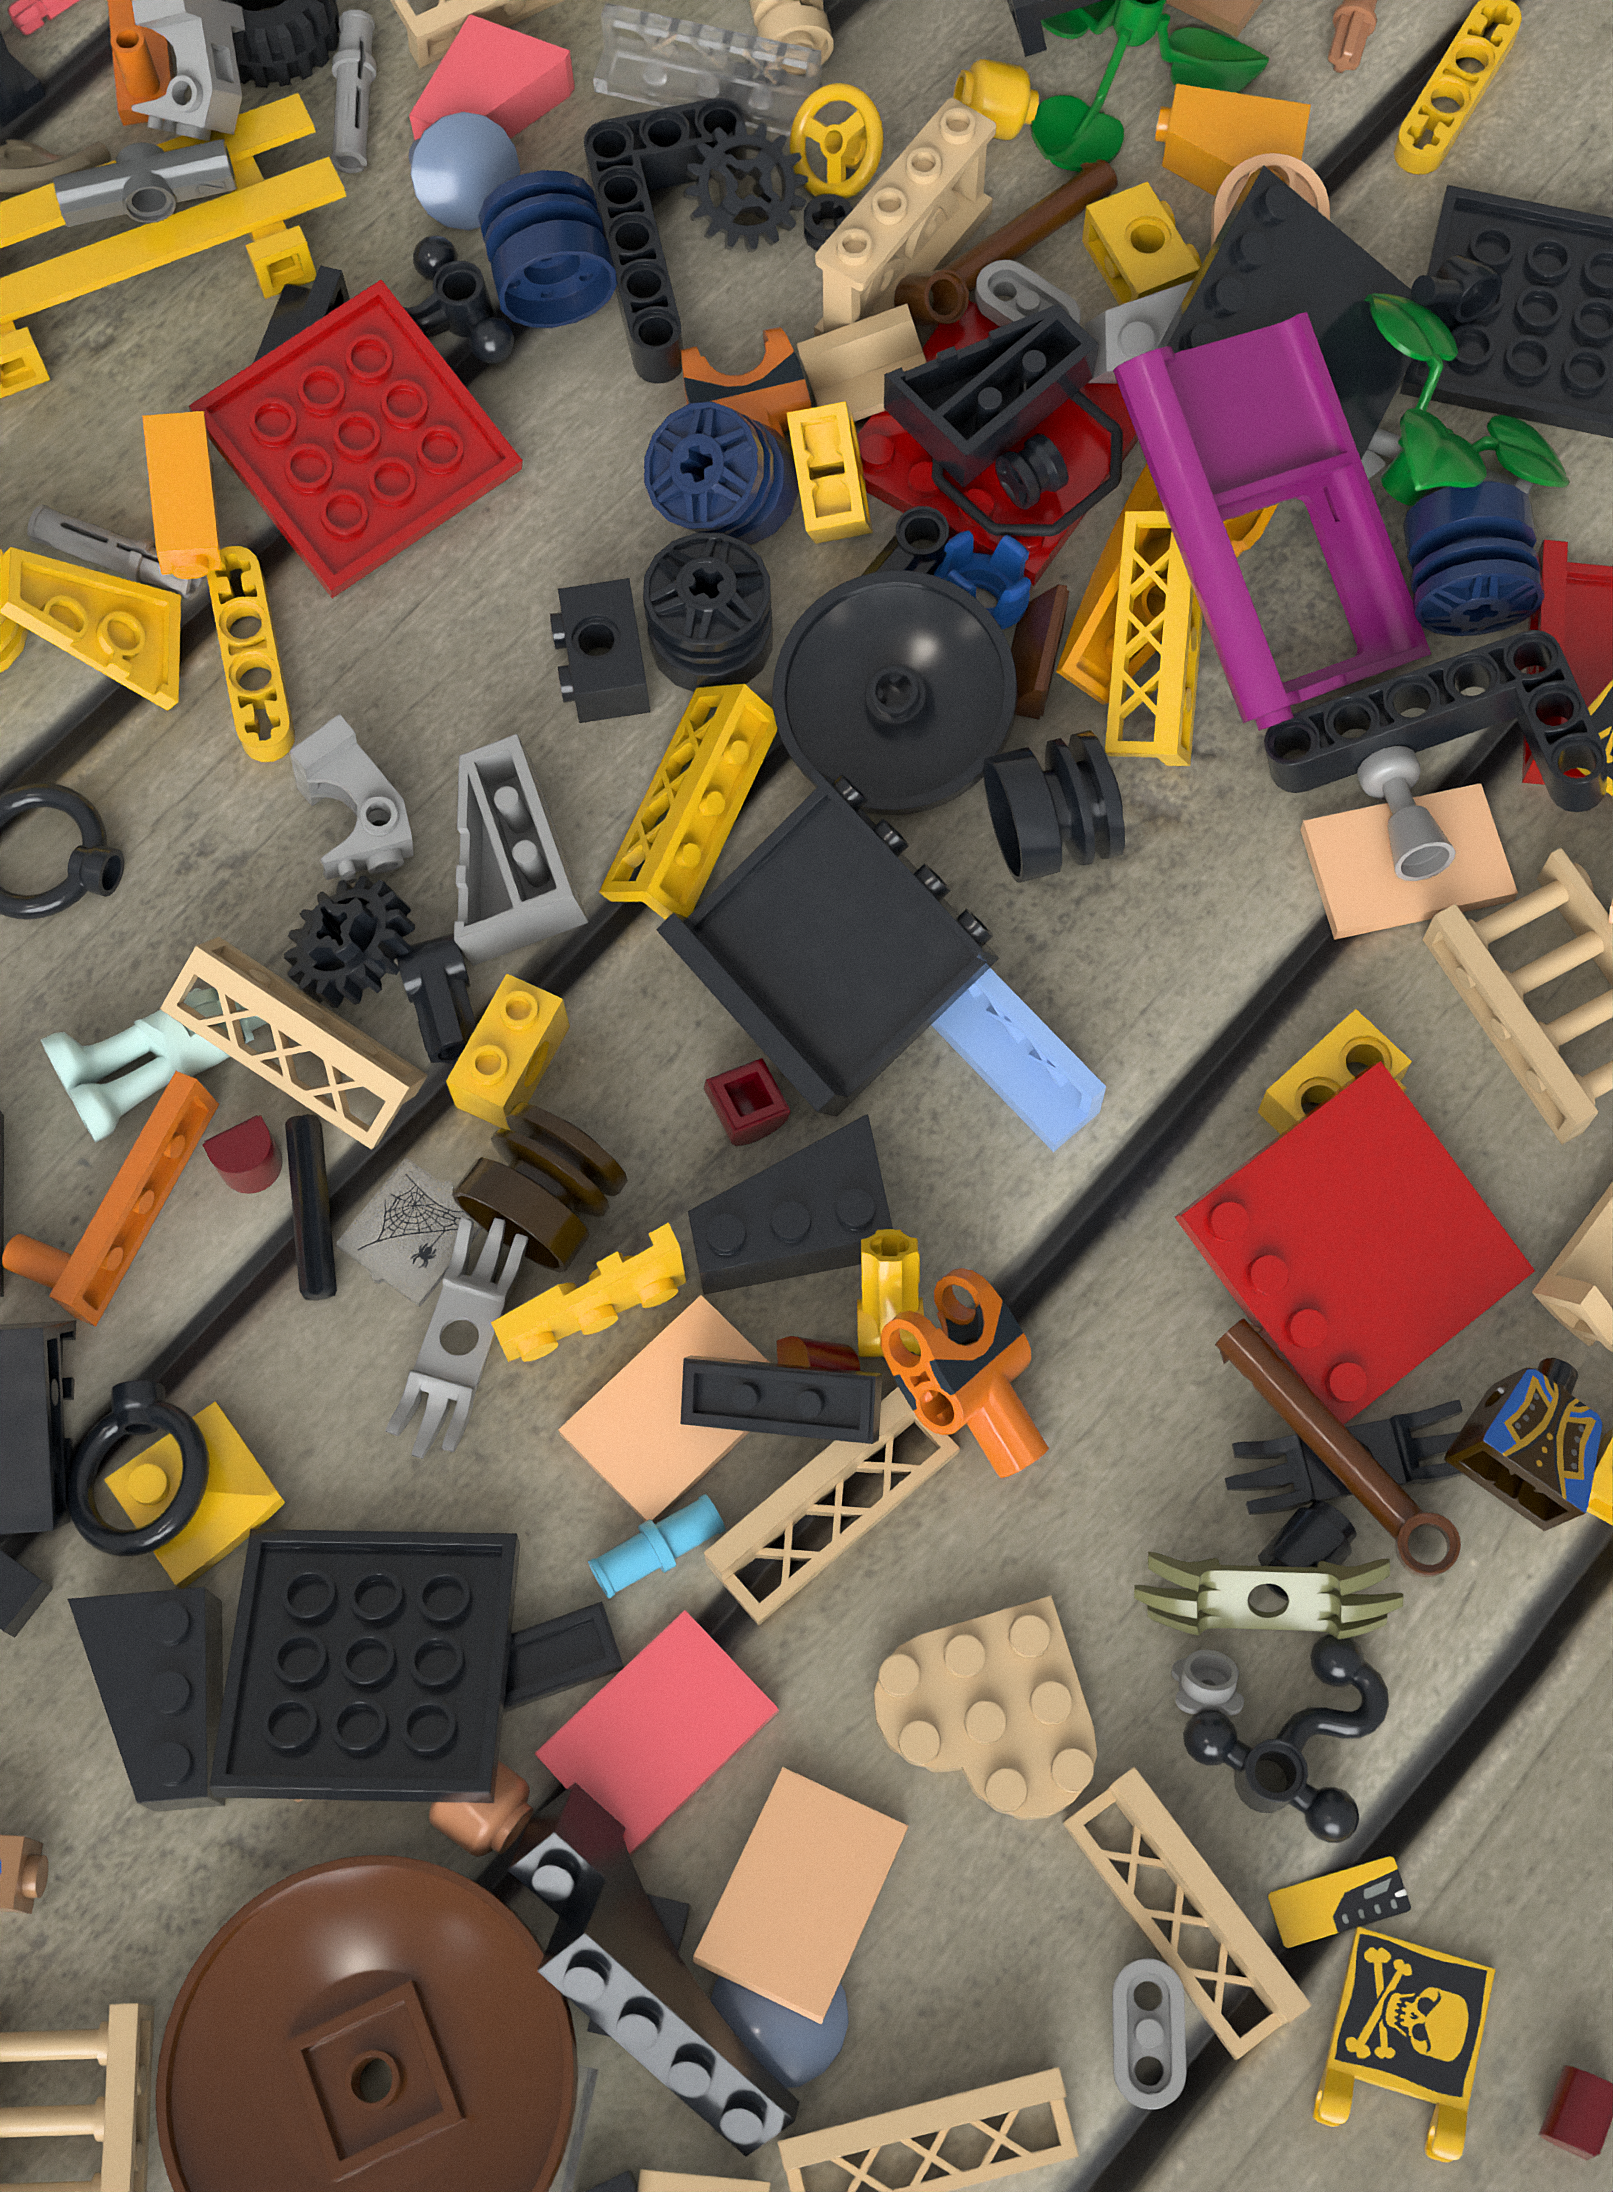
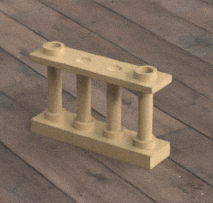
M1559 848L1550 854L1537 877L1542 886L1541 888L1477 922L1472 919L1467 920L1458 906L1454 904L1434 915L1422 940L1559 1142L1563 1145L1584 1133L1598 1114V1110L1595 1107V1099L1613 1089V1060L1584 1076L1576 1073L1572 1074L1559 1055V1046L1613 1017V988L1548 1024L1535 1020L1523 1002V995L1591 958L1613 987V924L1608 923L1609 914L1593 893V884L1588 873L1581 865L1572 863L1564 850ZM1557 908L1577 938L1512 973L1507 970H1501L1489 953L1488 944Z
M139 2003L110 2004L109 2021H102L99 2029L0 2032V2062L98 2059L100 2066H107L105 2096H99L95 2104L0 2107V2138L94 2134L96 2142H103L102 2172L95 2173L92 2181L0 2184V2192H147L155 2006Z

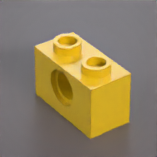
M1148 181L1086 206L1082 243L1119 306L1195 279L1202 266L1199 254L1192 244H1185L1176 229L1175 217L1171 207L1165 200L1159 201Z
M506 973L446 1080L457 1108L495 1126L511 1130L506 1121L507 1115L514 1105L519 1102L528 1104L570 1028L563 999Z

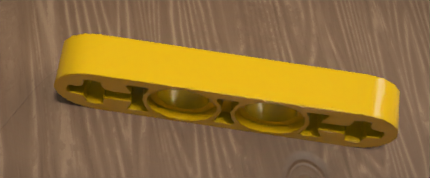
M1480 0L1472 9L1400 127L1393 152L1395 161L1406 172L1416 175L1429 174L1436 171L1443 163L1514 45L1522 20L1521 10L1511 0ZM1493 22L1498 23L1499 25L1493 32L1490 41L1483 38L1485 27H1489ZM1463 57L1475 58L1482 63L1484 70L1477 73L1465 72L1458 67L1456 61ZM1438 97L1452 98L1459 104L1460 109L1453 113L1441 112L1433 106L1431 101ZM1427 128L1433 132L1430 144H1426L1423 149L1414 147L1419 144Z
M228 546L221 549L222 570L209 571L207 580L235 730L245 753L252 759L260 762H274L290 752L295 742V730L265 577L253 552L241 546ZM234 569L242 570L241 582L246 597L235 598L229 582L231 578L230 571ZM252 616L261 621V627L254 636L239 639L230 634L232 624L239 618ZM261 667L271 672L269 683L259 690L249 691L240 686V679L247 670ZM266 708V713L273 729H271L270 739L260 740L257 735L260 733V724L255 710Z

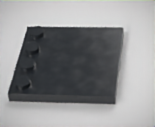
M1262 166L1248 178L1157 349L1172 346L1173 352L1177 353L1275 325L1298 314L1307 312L1360 459L1362 460L1413 359L1394 348L1385 339L1372 317L1370 303L1364 301L1368 294L1373 293L1393 294L1413 300L1411 289L1266 166ZM1424 306L1434 314L1436 313V310L1431 306Z
M1447 185L1426 275L1436 276L1440 267L1448 259L1455 255H1463L1493 268L1502 277L1503 284L1494 303L1481 316L1470 322L1461 323L1449 313L1444 303L1430 305L1436 310L1435 315L1442 320L1453 335L1458 349V354L1452 361L1442 360L1443 369L1431 401L1613 438V218ZM1412 359L1403 377L1400 394L1420 397L1429 374L1426 361Z
M250 1529L209 1784L214 1797L494 1803L520 1553V1542L517 1533Z

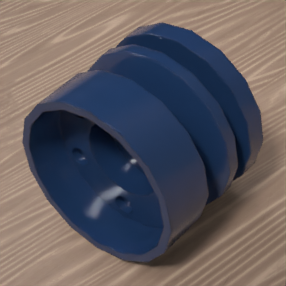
M540 170L526 173L499 185L484 200L478 214L481 233L488 260L491 263L500 308L513 322L535 328H555L573 324L596 313L611 299L617 286L616 271L608 241L604 237L602 219L598 212L594 190L583 178L566 171Z
M712 401L689 403L669 414L653 433L644 457V483L652 505L669 522L698 533H723L742 540L747 545L755 544L776 533L791 515L799 494L791 445L775 429L753 420L736 410Z
M1484 481L1480 485L1470 488L1451 486L1442 488L1421 498L1407 511L1403 528L1407 559L1413 569L1410 578L1411 588L1415 595L1413 607L1417 621L1421 623L1422 627L1433 633L1449 636H1478L1501 631L1523 622L1540 608L1545 594L1543 582L1539 574L1541 571L1540 561L1536 550L1533 549L1537 539L1532 505L1528 494L1514 485Z

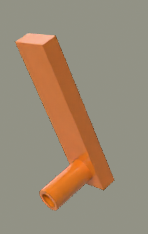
M108 0L118 113L123 126L148 122L149 115L133 112L131 105L156 100L167 93L168 84L174 78L171 43L156 31L135 24L132 0Z
M175 1071L73 1254H69L24 1234H17L8 1242L2 1256L3 1267L6 1270L53 1289L49 1295L50 1298L74 1318L96 1327L217 1110L219 1103L198 1079Z

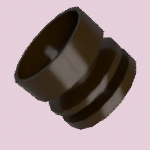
M519 1102L514 1105L506 1117L508 1127L511 1130L501 1128L491 1138L494 1148L508 1163V1166L483 1157L476 1159L453 1191L452 1196L455 1203L465 1214L488 1233L494 1218L505 1220L504 1245L511 1248L516 1233L527 1236L528 1243L525 1258L544 1268L559 1273L564 1272L590 1237L588 1229L572 1209L594 1217L604 1216L610 1208L608 1199L604 1195H618L628 1182L627 1176L617 1161L580 1128L535 1105Z

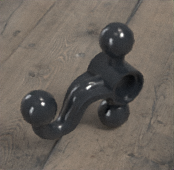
M437 235L424 237L416 244L413 253V264L416 271L422 277L433 281L434 293L415 307L403 308L427 338L450 331L452 334L460 337H469V346L472 353L482 362L496 364L504 361L512 353L514 334L510 326L502 319L493 318L494 310L481 270L473 263L458 261L456 248L445 237Z
M1327 1634L1320 1637L1313 1645L1310 1654L1313 1672L1324 1684L1333 1687H1346L1351 1684L1358 1689L1362 1698L1358 1709L1342 1711L1326 1707L1306 1708L1292 1715L1283 1725L1276 1739H1267L1258 1743L1254 1748L1238 1740L1235 1726L1225 1714L1216 1711H1202L1193 1715L1186 1723L1183 1739L1188 1754L1196 1762L1207 1766L1225 1763L1236 1770L1234 1776L1235 1789L1241 1801L1250 1809L1260 1813H1274L1290 1804L1304 1813L1306 1825L1317 1839L1328 1843H1340L1349 1839L1357 1829L1359 1810L1356 1801L1345 1790L1336 1787L1316 1789L1306 1782L1308 1778L1307 1762L1301 1751L1309 1738L1314 1735H1326L1342 1739H1360L1375 1732L1385 1720L1389 1708L1388 1688L1381 1674L1364 1661L1361 1646L1352 1637L1337 1639L1333 1635ZM1269 1760L1280 1766L1286 1776L1287 1785L1285 1791L1273 1793L1265 1790L1255 1776L1256 1762Z

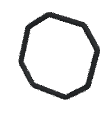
M1077 391L1070 397L1071 400L1111 433L1110 478L1053 524H996L943 477L944 468L933 457L932 479L934 484L990 534L995 536H1054L1064 531L1118 487L1122 479L1123 431L1116 421L1082 392Z

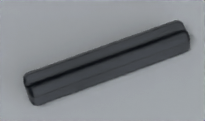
M316 1115L293 1116L287 1119L285 1130L299 1291L305 1300L318 1301L332 1298L337 1292L322 1124Z

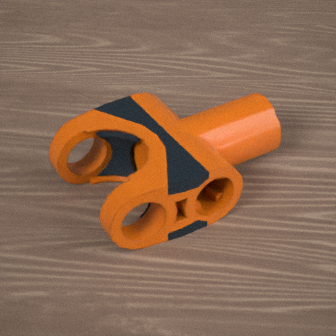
M781 327L763 331L765 348L763 360L754 370L743 375H727L718 372L709 365L705 356H700L697 346L681 350L687 405L689 403L715 402L775 429L784 439V431L789 430L787 413L812 408L798 357Z
M964 1268L954 1269L939 1280L934 1289V1302L938 1309L936 1314L942 1325V1330L940 1327L937 1329L929 1319L920 1313L912 1311L901 1312L884 1326L881 1333V1348L899 1389L921 1423L932 1432L941 1435L954 1434L963 1425L967 1424L1000 1478H1004L1034 1463L1049 1450V1447L1010 1384L1029 1366L1032 1359L1031 1347L1011 1311L992 1285L982 1275L973 1270ZM953 1285L961 1286L971 1294L975 1302V1310L967 1308L956 1299L953 1293ZM900 1329L907 1330L915 1336L919 1342L921 1356L908 1351L903 1345L900 1338Z

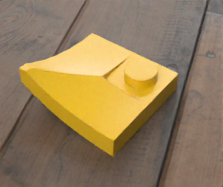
M216 1401L192 1417L205 1437L209 1452V1477L202 1502L188 1525L166 1545L153 1551L179 1589L187 1587L226 1557L249 1537L250 1529L261 1527L285 1503L258 1460ZM169 1433L104 1479L136 1528L147 1525L159 1517L169 1506L177 1492L182 1476V1456L176 1440Z

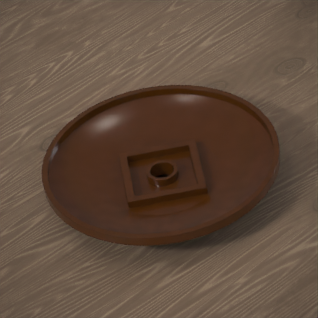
M363 1855L340 1858L294 1873L265 1889L235 1913L203 1949L177 1995L165 2028L156 2079V2121L160 2149L173 2191L549 2192L562 2163L572 2130L577 2103L578 2056L573 2019L567 1998L538 1972L545 1950L536 1935L514 1910L497 1895L476 1881L451 1869L419 1859L395 1855ZM380 2058L390 2067L392 2085L383 2099L371 2102L362 2093L360 2078L366 2065Z

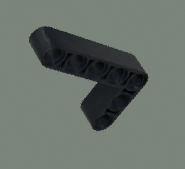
M727 98L707 99L605 119L594 123L584 136L589 184L595 193L598 212L602 219L604 237L608 241L616 271L617 286L615 292L633 366L638 376L653 384L667 383L681 374L683 339L681 321L648 191L696 182L695 179L690 178L684 172L689 163L702 164L703 161L698 158L694 151L698 144L702 142L714 148L712 132L716 128L720 127L730 138L737 121H743L745 125L743 109L735 101ZM736 149L725 153L727 155L731 154L737 160L747 159V149ZM655 344H663L661 346H652Z
M1538 630L1520 632L1294 713V718L1271 726L1267 730L1264 739L1265 751L1273 781L1284 791L1300 793L1357 774L1361 763L1371 754L1383 748L1405 746L1416 753L1517 717L1548 793L1558 807L1575 813L1588 811L1601 802L1607 788V756L1602 740L1559 643L1550 634ZM1529 666H1540L1545 669L1536 674L1521 672L1522 669ZM1471 687L1485 689L1479 695L1469 696L1461 693V691ZM1412 708L1425 710L1423 714L1415 717L1401 715L1402 712ZM1554 716L1564 717L1568 720L1562 725L1557 726L1546 725L1542 722ZM1352 729L1366 731L1365 734L1357 738L1342 737L1345 732ZM1293 750L1307 751L1299 759L1290 760L1283 758L1286 753ZM1573 768H1584L1592 772L1583 778L1577 779L1564 775V772Z

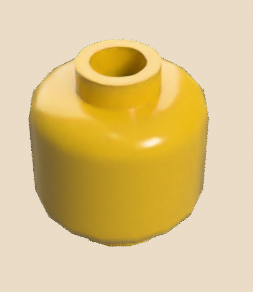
M980 59L975 61L969 70H961L955 84L953 98L996 123V134L993 139L1006 141L1014 139L1024 124L1031 125V122L1034 121L1038 109L1039 93L1038 90L1031 89L1030 77L1024 67L990 59Z

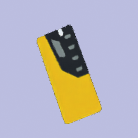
M1391 1856L1268 1894V1900L1283 1945L1286 1948L1396 1916L1411 1909L1397 1864Z

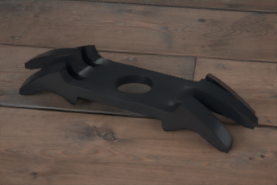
M1460 1399L1419 1412L1398 1414L1390 1419L1346 1427L1400 1486L1409 1484L1423 1485L1464 1475L1447 1462L1430 1466H1419L1420 1461L1446 1454L1459 1432L1412 1438L1411 1432L1461 1414L1463 1410ZM1298 1434L1267 1441L1232 1443L1234 1458L1278 1459L1286 1454L1288 1462L1262 1470L1225 1478L1227 1490L1282 1489L1290 1484H1293L1295 1489L1294 1492L1247 1501L1246 1507L1249 1515L1290 1511L1307 1504H1312L1315 1500L1326 1501L1353 1495Z

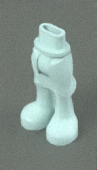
M195 988L189 992L184 1000L185 1004L205 1017L223 1014L216 988L203 990ZM234 1001L237 1011L246 1009L245 1007ZM162 1010L134 1021L132 1027L113 1037L89 1046H82L65 1032L53 1033L41 1039L42 1045L57 1075L95 1143L114 1132L123 1114L167 1086L175 1071L192 1077L230 1057V1055ZM258 1016L239 1019L245 1044L254 1040L252 1031L267 1024L266 1021ZM226 1022L217 1024L228 1032ZM149 1052L156 1057V1059L109 1083L96 1084L101 1079Z

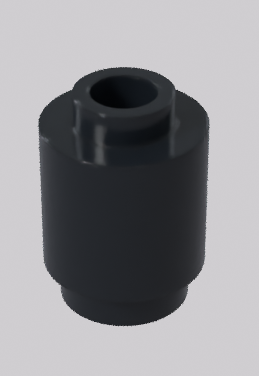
M1315 1500L1309 1508L1300 1507L1260 1552L1258 1560L1261 1566L1317 1568L1320 1561L1342 1565L1352 1553L1350 1544L1356 1538L1357 1533L1352 1523L1339 1510L1324 1501ZM1265 1584L1277 1596L1288 1601V1595L1283 1588L1275 1584Z

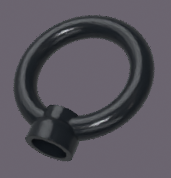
M34 783L17 787L0 796V828L12 817L23 811L48 807L61 810L71 816L77 823L82 836V845L77 846L70 856L67 869L68 877L56 887L39 894L20 895L9 892L0 886L1 915L23 920L45 918L71 907L88 891L108 897L117 889L123 875L124 856L119 849L107 846L106 829L98 810L79 792L59 784Z
M145 1380L126 1381L112 1387V1412L101 1419L83 1439L76 1451L68 1476L67 1502L71 1519L76 1529L94 1548L114 1556L132 1557L147 1554L161 1548L174 1539L188 1525L197 1512L208 1483L209 1452L200 1427L183 1409L165 1402V1387L162 1384ZM158 1428H161L173 1436L181 1452L182 1476L177 1492L165 1511L147 1525L130 1530L115 1528L102 1518L95 1503L94 1483L99 1465L109 1448L123 1435H146L154 1433Z

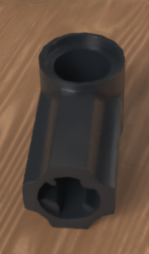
M918 506L907 510L900 516L896 524L894 537L861 576L890 570L922 572L934 576L936 569L944 561L947 554L944 551L949 541V525L946 517L940 511L928 506ZM918 540H929L935 543L927 549H917L911 546L913 542Z
M454 933L412 944L410 945L412 947L410 953L397 955L396 957L410 1004L414 1003L424 1047L431 1063H456L477 1027L466 989L471 987L461 949L454 941Z

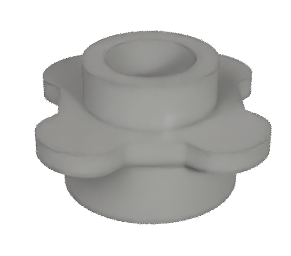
M1199 1650L1193 1652L1187 1658L1177 1660L1173 1664L1171 1674L1179 1682L1180 1689L1176 1695L1175 1702L1182 1711L1189 1714H1197L1202 1711H1220L1225 1715L1231 1716L1238 1714L1242 1710L1244 1698L1236 1690L1239 1670L1231 1658L1218 1651Z

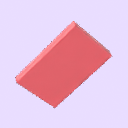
M684 1610L534 1754L566 1789L576 1782L626 1828L623 1839L631 1856L779 1712V1709L689 1613Z

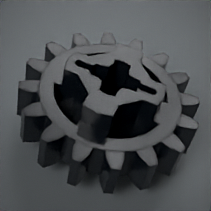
M737 121L730 138L720 127L716 128L712 132L715 147L711 148L709 145L700 142L694 151L698 158L703 161L702 164L689 163L684 172L690 178L696 180V185H692L683 191L684 198L697 200L699 204L690 215L691 220L698 221L706 218L710 224L704 236L709 240L719 231L725 234L724 243L727 250H731L735 246L738 238L744 239L748 252H754L757 249L759 236H763L770 246L776 244L779 241L776 226L778 225L782 229L791 231L797 223L788 213L789 210H802L806 206L807 201L801 196L795 195V189L805 186L808 183V176L794 174L792 169L802 158L800 153L786 156L782 152V148L786 143L787 137L782 134L773 142L767 140V125L764 123H760L753 135H748L743 121ZM736 149H750L759 152L754 159L737 160L731 154H725ZM776 167L781 178V200L779 199L780 196L772 190L771 170ZM710 174L712 175L711 178L719 184L721 203L717 208H715L709 194L708 182ZM749 175L756 181L752 188L755 195L749 194L744 199H741L735 193L739 185L736 179L743 180ZM751 213L755 214L759 219L763 218L766 220L763 223L750 226L732 222L737 215Z
M360 876L354 888L345 880L339 881L336 894L332 897L321 891L317 895L319 904L312 911L303 909L300 913V916L305 921L303 928L291 930L288 934V937L297 944L296 947L284 953V959L293 966L287 973L289 978L306 995L319 1003L324 1000L332 1008H338L343 1002L344 997L354 1005L359 1004L363 996V990L367 987H370L376 993L382 990L380 979L386 973L397 975L400 971L398 965L394 962L397 955L410 953L412 948L403 939L404 936L415 930V924L406 917L411 912L410 906L384 881L379 879L374 884L366 876Z

